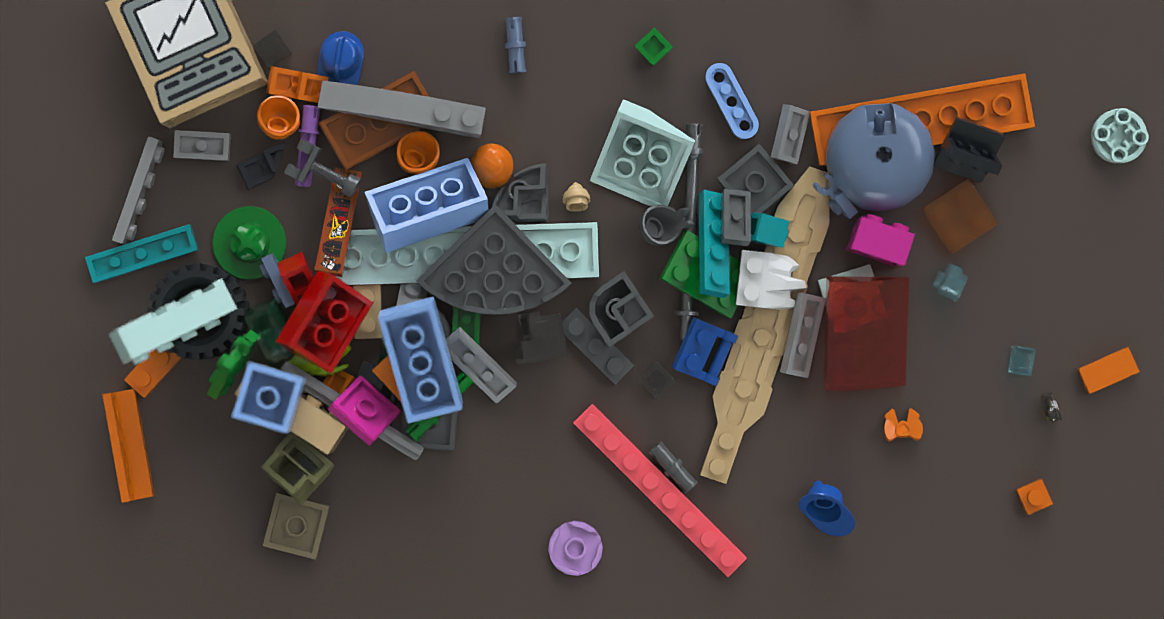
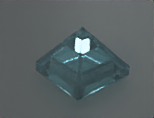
M1012 346L1008 373L1031 376L1036 349Z

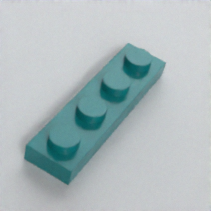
M703 190L699 193L700 293L726 298L730 294L729 244L721 243V193Z
M188 224L87 256L85 259L92 282L98 283L199 251L192 226Z

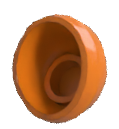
M270 96L258 107V125L270 138L285 139L296 132L300 125L299 109L291 99L285 96Z
M414 131L405 134L396 148L397 161L400 167L409 174H420L432 170L440 158L439 144L427 132Z
M485 144L478 148L471 157L470 163L481 186L491 189L498 188L506 184L511 178L513 159L507 149L501 145Z

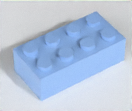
M434 297L381 310L378 319L408 423L462 410L463 400Z

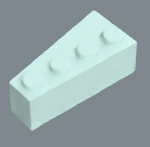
M220 279L203 290L199 289L178 302H172L156 310L153 314L149 313L116 329L109 336L123 364L133 360L136 365L149 359L148 353L155 349L161 353L174 346L172 341L180 337L184 342L197 336L196 330L203 326L207 331L220 325L219 319L237 308L223 280Z

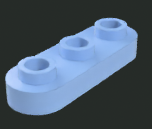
M723 63L713 64L705 75L707 86L732 133L739 139L746 140L752 138L759 128L756 115L730 67ZM721 73L724 76V81L721 83L716 82L714 75ZM729 97L736 99L737 104L734 107L727 105L726 101ZM740 122H748L749 129L747 131L741 130L739 127Z

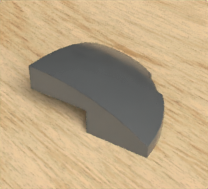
M547 164L532 165L514 174L516 180L507 189L505 186H502L494 199L492 207L496 204L511 221L549 222Z

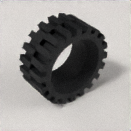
M193 263L192 265L178 266L179 269L175 271L170 270L165 274L167 277L164 280H159L155 285L157 290L150 295L149 300L152 301V307H148V314H153L156 310L172 302H177L180 296L193 286H209L220 279L223 280L237 309L225 315L221 328L212 336L204 339L191 338L184 342L180 337L172 341L174 346L167 351L176 353L178 357L192 360L213 359L227 353L226 351L231 348L235 340L239 336H244L246 332L244 330L245 324H249L250 316H247V309H250L249 301L245 299L244 295H246L244 288L239 286V281L234 276L229 275L224 269L212 265Z

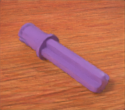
M303 105L301 129H298V132H301L300 140L304 139L316 146L317 134L320 135L318 123L321 109L318 106ZM299 150L297 167L303 170L310 155ZM310 172L305 183L295 179V184L300 187H310L313 172Z

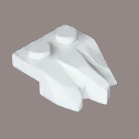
M742 250L735 305L774 310L794 308L795 300L790 298V293L807 290L804 280L791 277V273L799 268V264L785 255Z

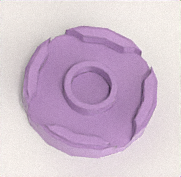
M570 521L563 523L555 529L549 541L548 551L551 561L558 570L567 575L579 576L588 573L597 566L602 557L603 545L601 537L594 527L585 522Z

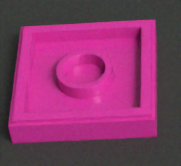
M361 375L328 408L332 414L369 446L402 412Z

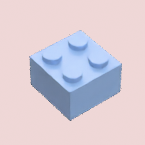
M249 362L232 417L284 433L291 432L307 378Z

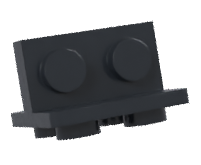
M956 117L935 157L934 166L981 183L988 172L998 175L1003 167L996 154L1005 136L1001 132Z

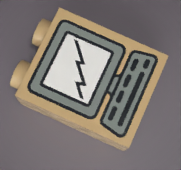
M109 0L105 2L160 124L172 128L268 84L265 73L231 0Z

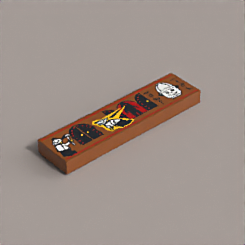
M335 167L334 172L339 173V175L349 177L353 174L362 179L361 171L348 170L345 172L343 168ZM332 181L315 273L321 271L338 277L343 276L360 185L353 198H349L341 193L342 188L340 185L338 186V184L336 185Z

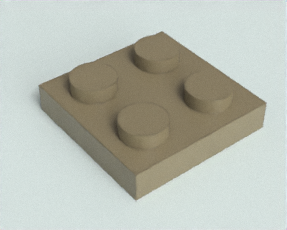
M277 492L263 546L316 560L330 505L306 500L301 505L290 495Z

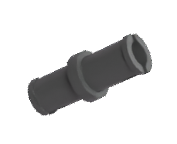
M662 441L649 451V454L663 467V473L666 476L670 475L684 493L690 491L698 483L683 467V461L680 458L676 459Z

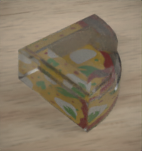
M1042 394L1041 401L1046 420L1049 422L1062 420L1053 394Z

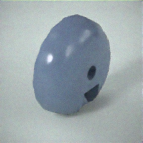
M894 103L861 105L840 119L827 141L825 163L828 174L833 176V181L839 191H843L852 204L864 210L885 212L906 206L923 192L933 175L935 150L930 132L917 115Z

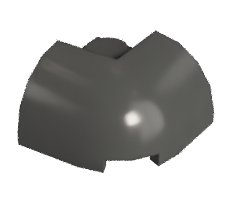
M625 271L602 285L593 294L590 301V317L609 347L654 317Z

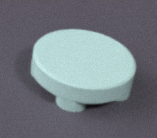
M1126 108L1113 109L1102 114L1095 121L1091 131V142L1095 152L1105 161L1115 164L1126 163L1137 158L1144 150L1149 139L1143 120L1136 113Z

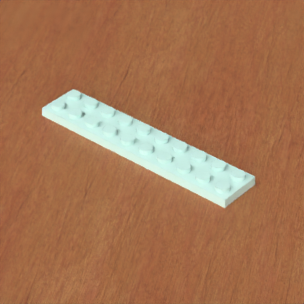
M597 222L516 225L566 278L599 277ZM464 226L387 253L383 248L376 229L352 230L343 276L336 277L347 285L418 283L416 280L472 226Z

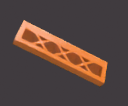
M130 389L102 394L122 503L155 496L136 390Z

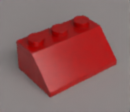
M317 271L275 342L301 359L332 374L374 302L333 274Z

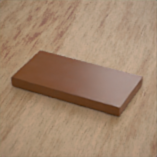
M415 71L382 88L429 97ZM341 112L319 122L323 133L345 172L399 143L405 134L424 129Z

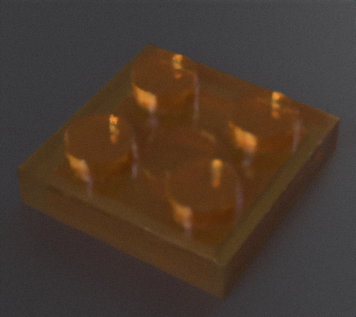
M969 178L922 208L924 214L951 254L998 225Z

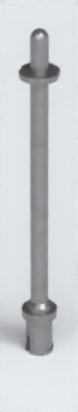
M686 124V135L695 140L687 159L686 207L690 209V213L685 218L686 220L693 221V227L685 229V231L688 230L695 234L698 160L701 158V155H704V149H702L703 124ZM683 292L681 310L674 312V315H681L680 338L682 341L692 321V316H699V312L692 311L693 298Z

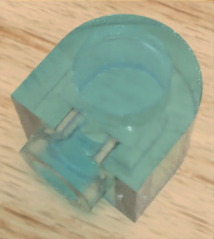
M949 263L944 273L939 271L933 283V286L937 288L936 294L957 302L968 279V276L962 274L964 269Z

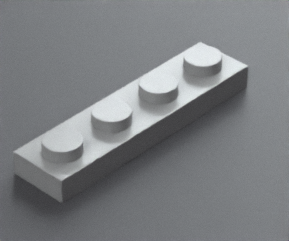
M149 136L147 138L112 238L113 241L128 244L129 240L133 241L138 226L135 225L138 214L142 215L147 202L144 199L146 190L152 188L156 177L153 170L156 163H160L164 155L165 148L162 147L163 142Z

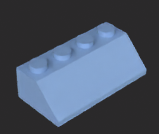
M468 158L365 192L376 232L386 253L476 223L489 211L487 196Z

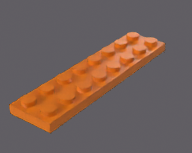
M1025 73L809 112L819 166L826 165L827 141L838 121L861 105L887 103L900 105L918 116L930 132L933 146L943 143L956 117L1001 133L1035 127Z

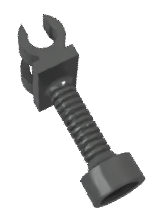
M301 139L297 149L310 155L303 170L288 163L284 173L303 183L306 182L310 172L316 173L331 182L333 181L336 185H340L342 188L341 193L349 198H353L362 179L353 174L349 177H344L317 163L316 160L322 149Z

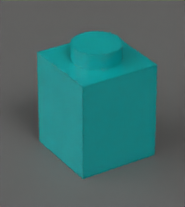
M751 213V242L768 247L783 248L788 237L789 221L763 213Z

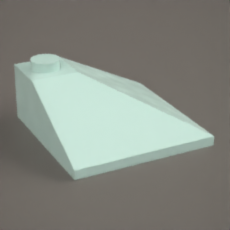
M623 99L590 181L651 207L654 205L668 206L695 140L650 110Z

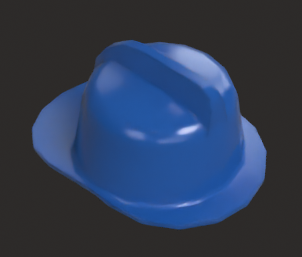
M346 31L335 32L329 35L324 40L320 50L317 75L329 77L328 81L358 85L364 57V48L361 41L354 34Z
M817 480L807 495L802 497L798 503L802 513L819 530L826 534L845 536L855 528V519L844 506L842 493L834 486L823 484Z

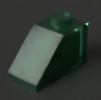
M275 297L252 307L244 319L250 330L259 335L257 343L269 364L273 365L293 356V353L275 342L288 321Z

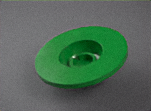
M254 206L240 207L227 213L218 223L213 235V250L218 263L229 274L241 279H258L264 277L260 265L263 264L261 258L274 253L278 263L282 261L286 251V235L283 226L272 213Z

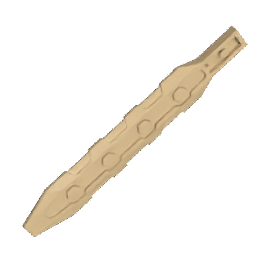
M810 166L778 205L774 217L789 221L788 237L784 247L766 246L765 253L789 256L798 263L799 268L791 273V277L804 280L807 288V281L817 252L821 250L830 224L829 198L827 195H822L815 191L813 187L815 182L822 188L826 187L828 181L824 174H828V172ZM807 290L791 292L790 298L796 302L798 292L806 294ZM750 306L745 307L742 319L738 320L734 334L738 335L737 341L732 345L724 371L720 373V380L712 396L717 426L700 472L701 476L724 484L727 483L743 433L764 415L773 390L771 386L781 357L785 352L794 308L774 310Z

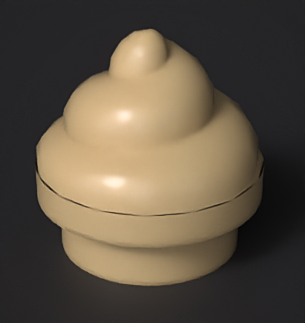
M574 182L563 194V203L566 205V209L578 212L588 208V203L590 202L588 191L582 185Z

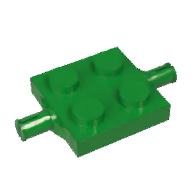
M250 330L247 335L239 336L231 346L230 350L232 351L230 354L224 353L216 364L217 369L208 381L212 385L207 394L213 399L217 400L220 395L224 396L228 393L229 388L234 383V378L245 366L259 338L258 334Z

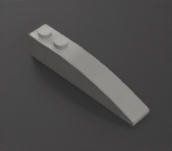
M322 81L318 108L479 139L486 110L485 107L330 81Z

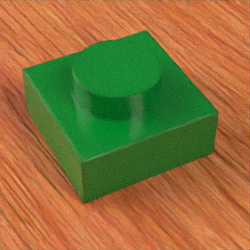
M654 27L634 48L653 67L673 49V46Z

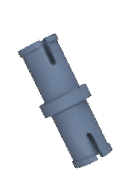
M522 17L504 18L507 35L505 49H508L509 73L526 72L524 56L526 41H523Z

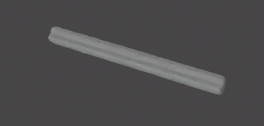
M288 361L280 369L281 371L307 378L303 391L329 407L341 395ZM390 425L378 437L413 460H417L424 449L423 446Z

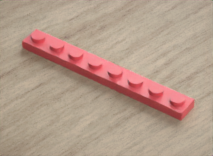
M593 403L573 422L727 577L747 559Z

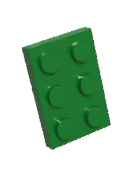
M688 230L684 231L659 279L728 319L732 318L738 306L735 304L740 261L729 255L730 294L726 298L701 294L699 237Z

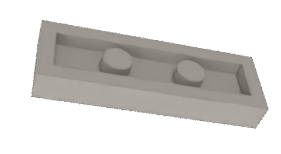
M798 292L780 369L781 373L808 378L826 298Z
M459 327L446 338L451 360L496 404L516 387L517 382L463 329Z

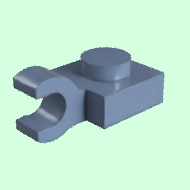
M825 173L824 177L828 181L827 186L822 188L815 182L813 183L815 191L822 195H827L830 199L828 205L837 216L842 214L849 219L852 218L858 211L844 192L839 191L833 181V176Z

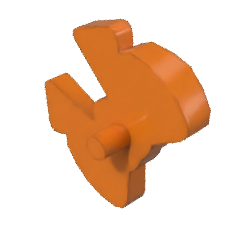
M910 408L907 422L902 420L898 423L895 410L891 409L884 416L886 420L883 429L885 439L891 442L896 438L909 437L919 441L923 433V425L919 420V413Z

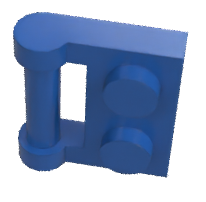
M693 317L672 364V368L717 386L720 380L718 375L731 345L736 343L738 335ZM716 337L723 338L709 371H703Z

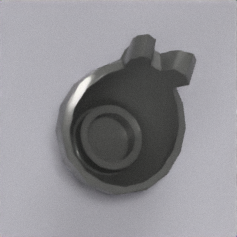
M666 205L649 207L639 219L638 227L642 239L654 246L670 244L680 235L682 229L693 227V221L685 219L690 213V209L686 207L675 211Z

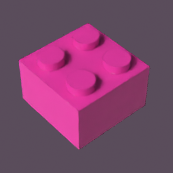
M871 214L864 215V217L855 220L846 251L897 268L905 266L915 234L908 232L909 227L899 223H893L890 226L883 224V218Z

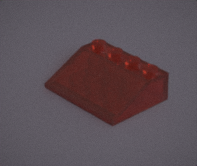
M826 276L823 384L826 391H859L906 385L909 277Z

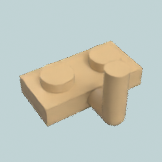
M381 284L353 285V289L374 302L355 333V339L383 338L378 319L379 312L382 310Z

